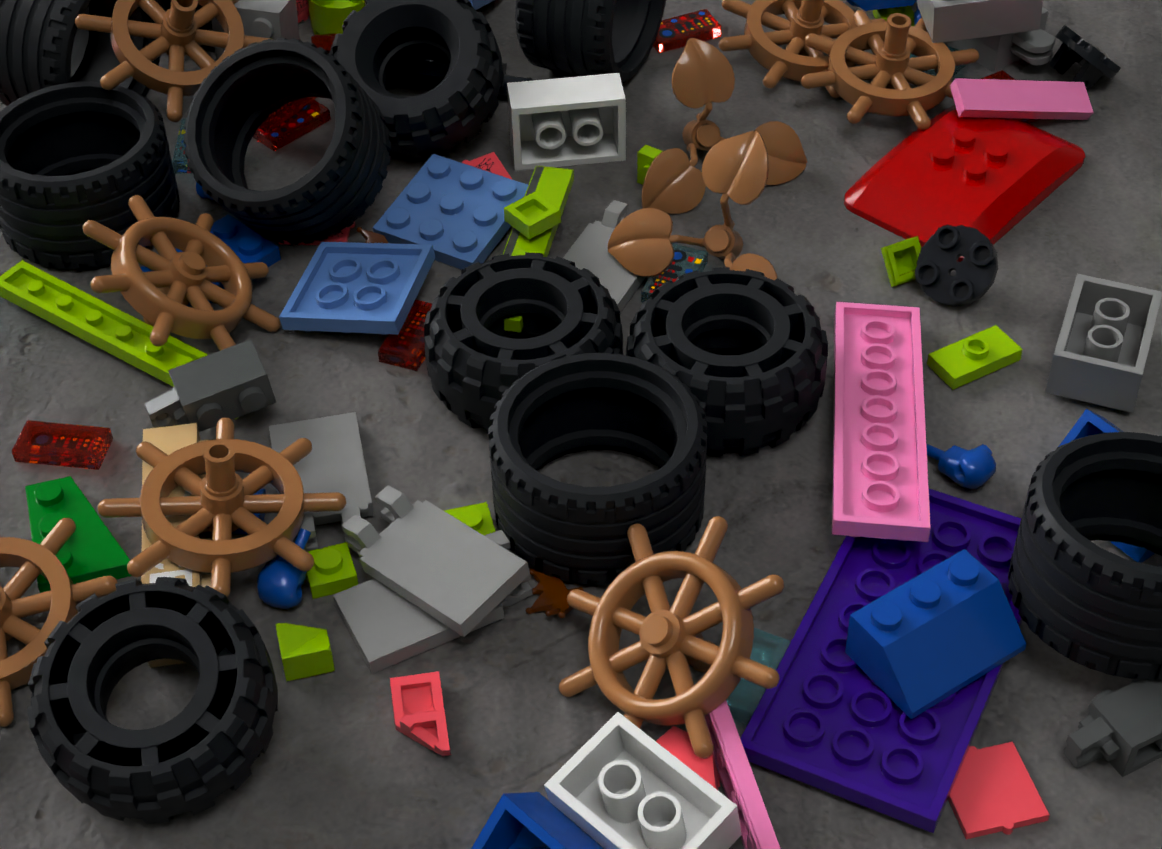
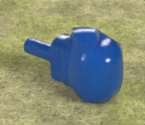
M926 443L927 456L939 461L938 470L964 488L977 489L996 472V462L992 456V451L984 444L971 450L954 445L947 451H943Z
M300 529L294 543L305 549L311 532ZM278 555L275 560L265 565L258 574L257 589L259 598L265 604L275 608L287 609L297 606L302 600L301 586L304 583L307 571H300Z

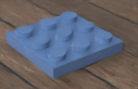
M432 154L372 229L373 232L384 235L388 243L433 245L436 261L462 270L476 262L481 264L487 259L511 227L504 220V207L523 198L528 185Z
M321 242L279 316L283 330L398 335L436 258L433 245Z

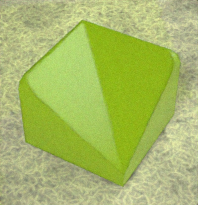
M289 623L275 624L286 682L335 671L327 629Z

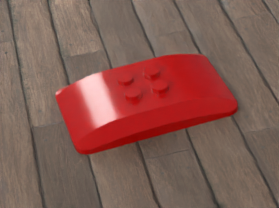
M953 105L932 118L931 126L923 131L917 129L872 166L845 193L844 205L850 212L904 239L918 236L921 247L935 234L938 228L944 225H963L975 228L989 238L994 245L1082 167L1085 160V152L1076 144L1017 118L959 117L956 106ZM960 256L958 261H963L964 256Z

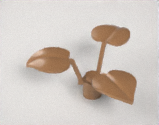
M696 38L688 39L672 73V89L678 101L689 108H700L705 105L704 110L697 114V120L687 123L683 130V140L687 145V151L690 152L691 159L689 161L687 154L679 148L667 149L655 157L644 179L642 209L655 208L668 214H680L695 208L701 202L706 188L702 172L694 167L698 163L697 150L708 151L715 144L726 139L720 137L718 126L706 118L712 111V102H725L731 97L735 85L734 72L727 58L716 47ZM769 121L761 124L754 130L760 133L767 148L769 172L766 185H779L789 182L803 172L806 168L807 159L798 135L789 125L778 121Z
M749 131L724 139L715 144L704 158L702 165L704 183L712 192L722 194L720 204L724 218L723 225L711 227L706 232L704 238L671 235L673 221L670 215L659 209L644 208L629 214L615 227L608 241V252L631 273L642 277H651L661 274L672 263L674 258L672 243L705 247L709 254L724 260L725 266L730 267V270H754L764 273V277L776 280L777 273L773 265L766 258L751 253L739 256L743 248V240L741 235L733 230L735 223L731 219L728 204L729 197L740 205L751 204L761 195L766 186L769 161L767 148L760 133Z

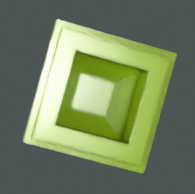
M918 236L881 248L891 287L916 279V263L921 251Z

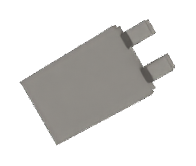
M613 200L605 209L602 222L595 220L593 224L589 223L563 258L575 262L576 268L580 270L583 268L588 269L597 276L600 284L607 288L611 298L615 299L621 313L646 277L635 275L626 270L608 252L610 236L615 227L624 219L622 216L628 211V204Z
M356 412L269 426L271 447L278 453L300 438H307L311 441L312 451L293 465L301 478L304 493L339 492L346 498V506L340 511L304 512L300 529L311 532L304 549L305 551L319 549L315 525L342 521L344 524L354 514L361 518L374 516ZM344 533L347 542L352 536Z
M389 485L375 496L376 502L381 506H385L380 511L381 517L390 523L380 534L370 522L356 514L342 525L343 532L352 536L347 543L361 557L360 562L364 572L463 637L530 575L527 561L427 500L423 503L417 500L414 504H411L404 493Z
M503 530L484 535L505 549L511 548L510 541ZM531 574L470 632L503 619L504 607H509L533 595L532 588L528 583L531 580ZM375 578L333 595L335 607L371 674L462 636Z

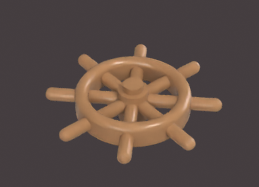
M117 0L112 18L89 14H79L75 18V24L79 29L110 33L112 47L120 64L101 77V87L105 90H112L132 76L142 85L157 92L167 94V118L172 122H178L182 118L183 96L195 95L203 80L207 78L214 67H217L222 60L234 54L235 51L248 47L249 44L270 39L244 35L243 22L234 5L239 0H171V8L167 11L155 0ZM198 4H200L201 6H203L202 8H200L199 10H197V11L195 12V10H196ZM140 7L155 23L129 20V18ZM216 17L224 32L202 30L199 28ZM130 36L156 40L139 51ZM199 45L226 49L221 57L214 61ZM164 53L169 55L168 69L152 63V61ZM188 55L201 69L184 72V56Z
M722 0L721 4L725 10L746 18L744 35L722 38L719 41V48L725 52L748 49L753 58L769 70L763 79V84L766 88H774L782 77L801 82V78L806 74L828 71L830 55L824 56L823 52L807 47L805 37L810 33H814L835 41L832 38H838L847 30L857 26L853 20L855 12L840 0H756L752 5L740 0ZM785 14L787 20L777 15ZM883 18L870 19L872 23L887 22ZM762 25L775 31L764 32ZM786 44L785 50L777 46ZM846 61L848 68L855 67L856 64ZM832 85L825 86L831 97H840Z
M857 10L853 14V20L857 26L841 34L835 41L814 33H810L805 37L807 47L829 54L830 58L828 71L804 75L801 78V85L806 89L832 85L841 98L853 105L847 113V120L852 124L860 122L864 115L869 112L883 116H911L919 130L928 129L931 126V120L926 111L937 106L946 96L953 98L950 85L953 80L955 66L975 63L979 59V52L976 49L971 48L951 52L943 42L932 43L922 17L915 26H911L910 17L901 13L889 15L887 22L872 23L865 11ZM871 49L873 54L865 52L864 50ZM914 54L918 57L910 58V55ZM846 61L852 62L860 66L848 68ZM934 69L936 76L922 71ZM872 79V82L870 84L862 81ZM909 83L919 87L911 88Z
M134 195L129 199L128 205L138 222L131 225L123 235L94 220H88L83 224L85 235L114 250L111 257L112 275L94 277L90 283L91 289L96 293L120 291L126 301L143 316L145 323L153 326L150 334V341L153 345L163 346L171 332L187 338L213 339L218 349L223 350L236 345L229 333L237 327L242 318L269 332H276L280 328V320L277 317L251 304L253 290L250 279L266 277L269 272L268 266L263 262L243 263L226 243L210 232L214 224V219L210 214H201L196 224L171 217H155L145 200L139 195ZM153 245L158 254L145 248V246ZM138 263L153 271L143 272ZM221 282L224 286V289L213 283ZM208 300L216 303L224 309L214 311L213 307L211 306Z
M225 417L221 418L216 424L215 440L194 443L170 455H167L150 442H141L136 448L137 456L152 466L153 469L144 481L140 498L103 499L98 504V512L106 518L142 517L144 531L152 545L128 562L127 570L131 576L140 577L164 559H168L190 570L211 573V588L228 597L231 591V573L260 566L278 555L300 571L305 572L312 569L314 566L313 556L293 542L301 528L304 512L340 511L346 506V498L339 492L304 493L301 478L293 465L312 451L310 440L300 438L278 453L269 447L255 442L234 439V422L230 418ZM235 471L249 473V475L242 479ZM206 474L203 479L199 477V475ZM268 483H271L280 493L253 495ZM178 486L193 495L168 497ZM252 513L278 514L269 524H266ZM192 515L176 528L165 517ZM207 528L213 531L212 540L196 538L197 535ZM239 528L249 534L241 538L232 539V532Z
M715 516L709 520L695 554L683 551H666L654 554L646 528L641 524L631 525L627 531V536L635 563L627 567L612 581L601 598L579 589L570 591L567 596L569 606L593 616L588 637L590 665L562 679L559 683L560 693L565 697H572L598 684L603 694L612 704L624 711L623 716L639 729L643 721L665 726L685 724L694 754L703 759L710 757L714 751V745L705 715L712 712L729 697L741 678L766 689H772L779 683L780 677L775 669L750 659L754 639L751 608L780 594L784 589L783 579L779 575L772 574L742 589L727 571L713 563L728 529L727 521L721 516ZM684 578L670 608L663 582ZM705 582L713 590L718 601L690 615ZM644 594L651 611L647 617L631 611L635 603ZM723 622L720 647L711 641L703 639L701 632ZM622 629L639 635V641L619 650ZM648 659L637 686L633 690L627 682L623 671ZM689 665L695 670L705 673L696 684H694ZM668 667L676 696L666 699H653Z
M70 518L60 519L40 544L21 538L0 537V568L20 567L4 588L0 584V727H7L12 723L14 713L11 690L29 682L33 664L37 662L38 657L45 655L47 647L44 642L59 621L68 623L78 613L76 605L95 593L99 598L116 591L115 584L118 582L116 578L110 575L73 584L64 566L55 556L76 530V524ZM39 575L44 576L49 581L50 591L21 598ZM49 611L42 629L21 619ZM13 637L26 644L23 649L8 657L6 641Z

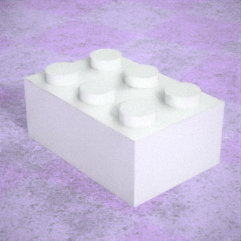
M619 73L507 83L510 146L515 171L535 169L536 166L563 167L626 161V98Z
M619 712L544 784L549 802L604 849H729L742 835L737 805Z

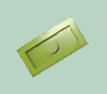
M994 325L929 353L927 365L954 390L1021 360L1023 349L997 325Z

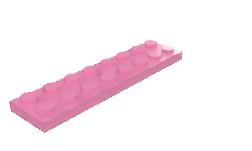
M836 302L834 322L832 535L928 542L931 526L920 308Z

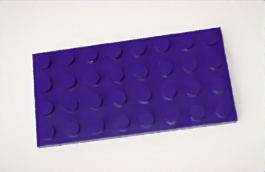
M929 489L931 529L928 542L845 537L776 669L780 677L778 685L772 689L765 690L740 739L748 761L934 833L1004 663L915 718L910 719L845 653L850 614L966 549L999 579L1020 627L1022 619L1018 614L1019 610L1014 607L1011 600L1012 595L1009 593L1008 572L1021 518Z

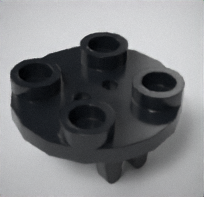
M1066 25L1055 36L1063 43L1049 65L1060 74H1064L1077 62L1082 67L1072 82H1084L1087 91L1103 75L1112 80L1121 69V67L1090 43L1083 40Z
M944 225L938 228L935 234L921 248L916 263L915 278L920 283L923 291L936 302L951 307L969 305L983 297L993 285L998 271L997 252L990 239L977 229L963 225ZM964 256L963 261L959 262V257ZM955 270V275L950 276L951 271Z

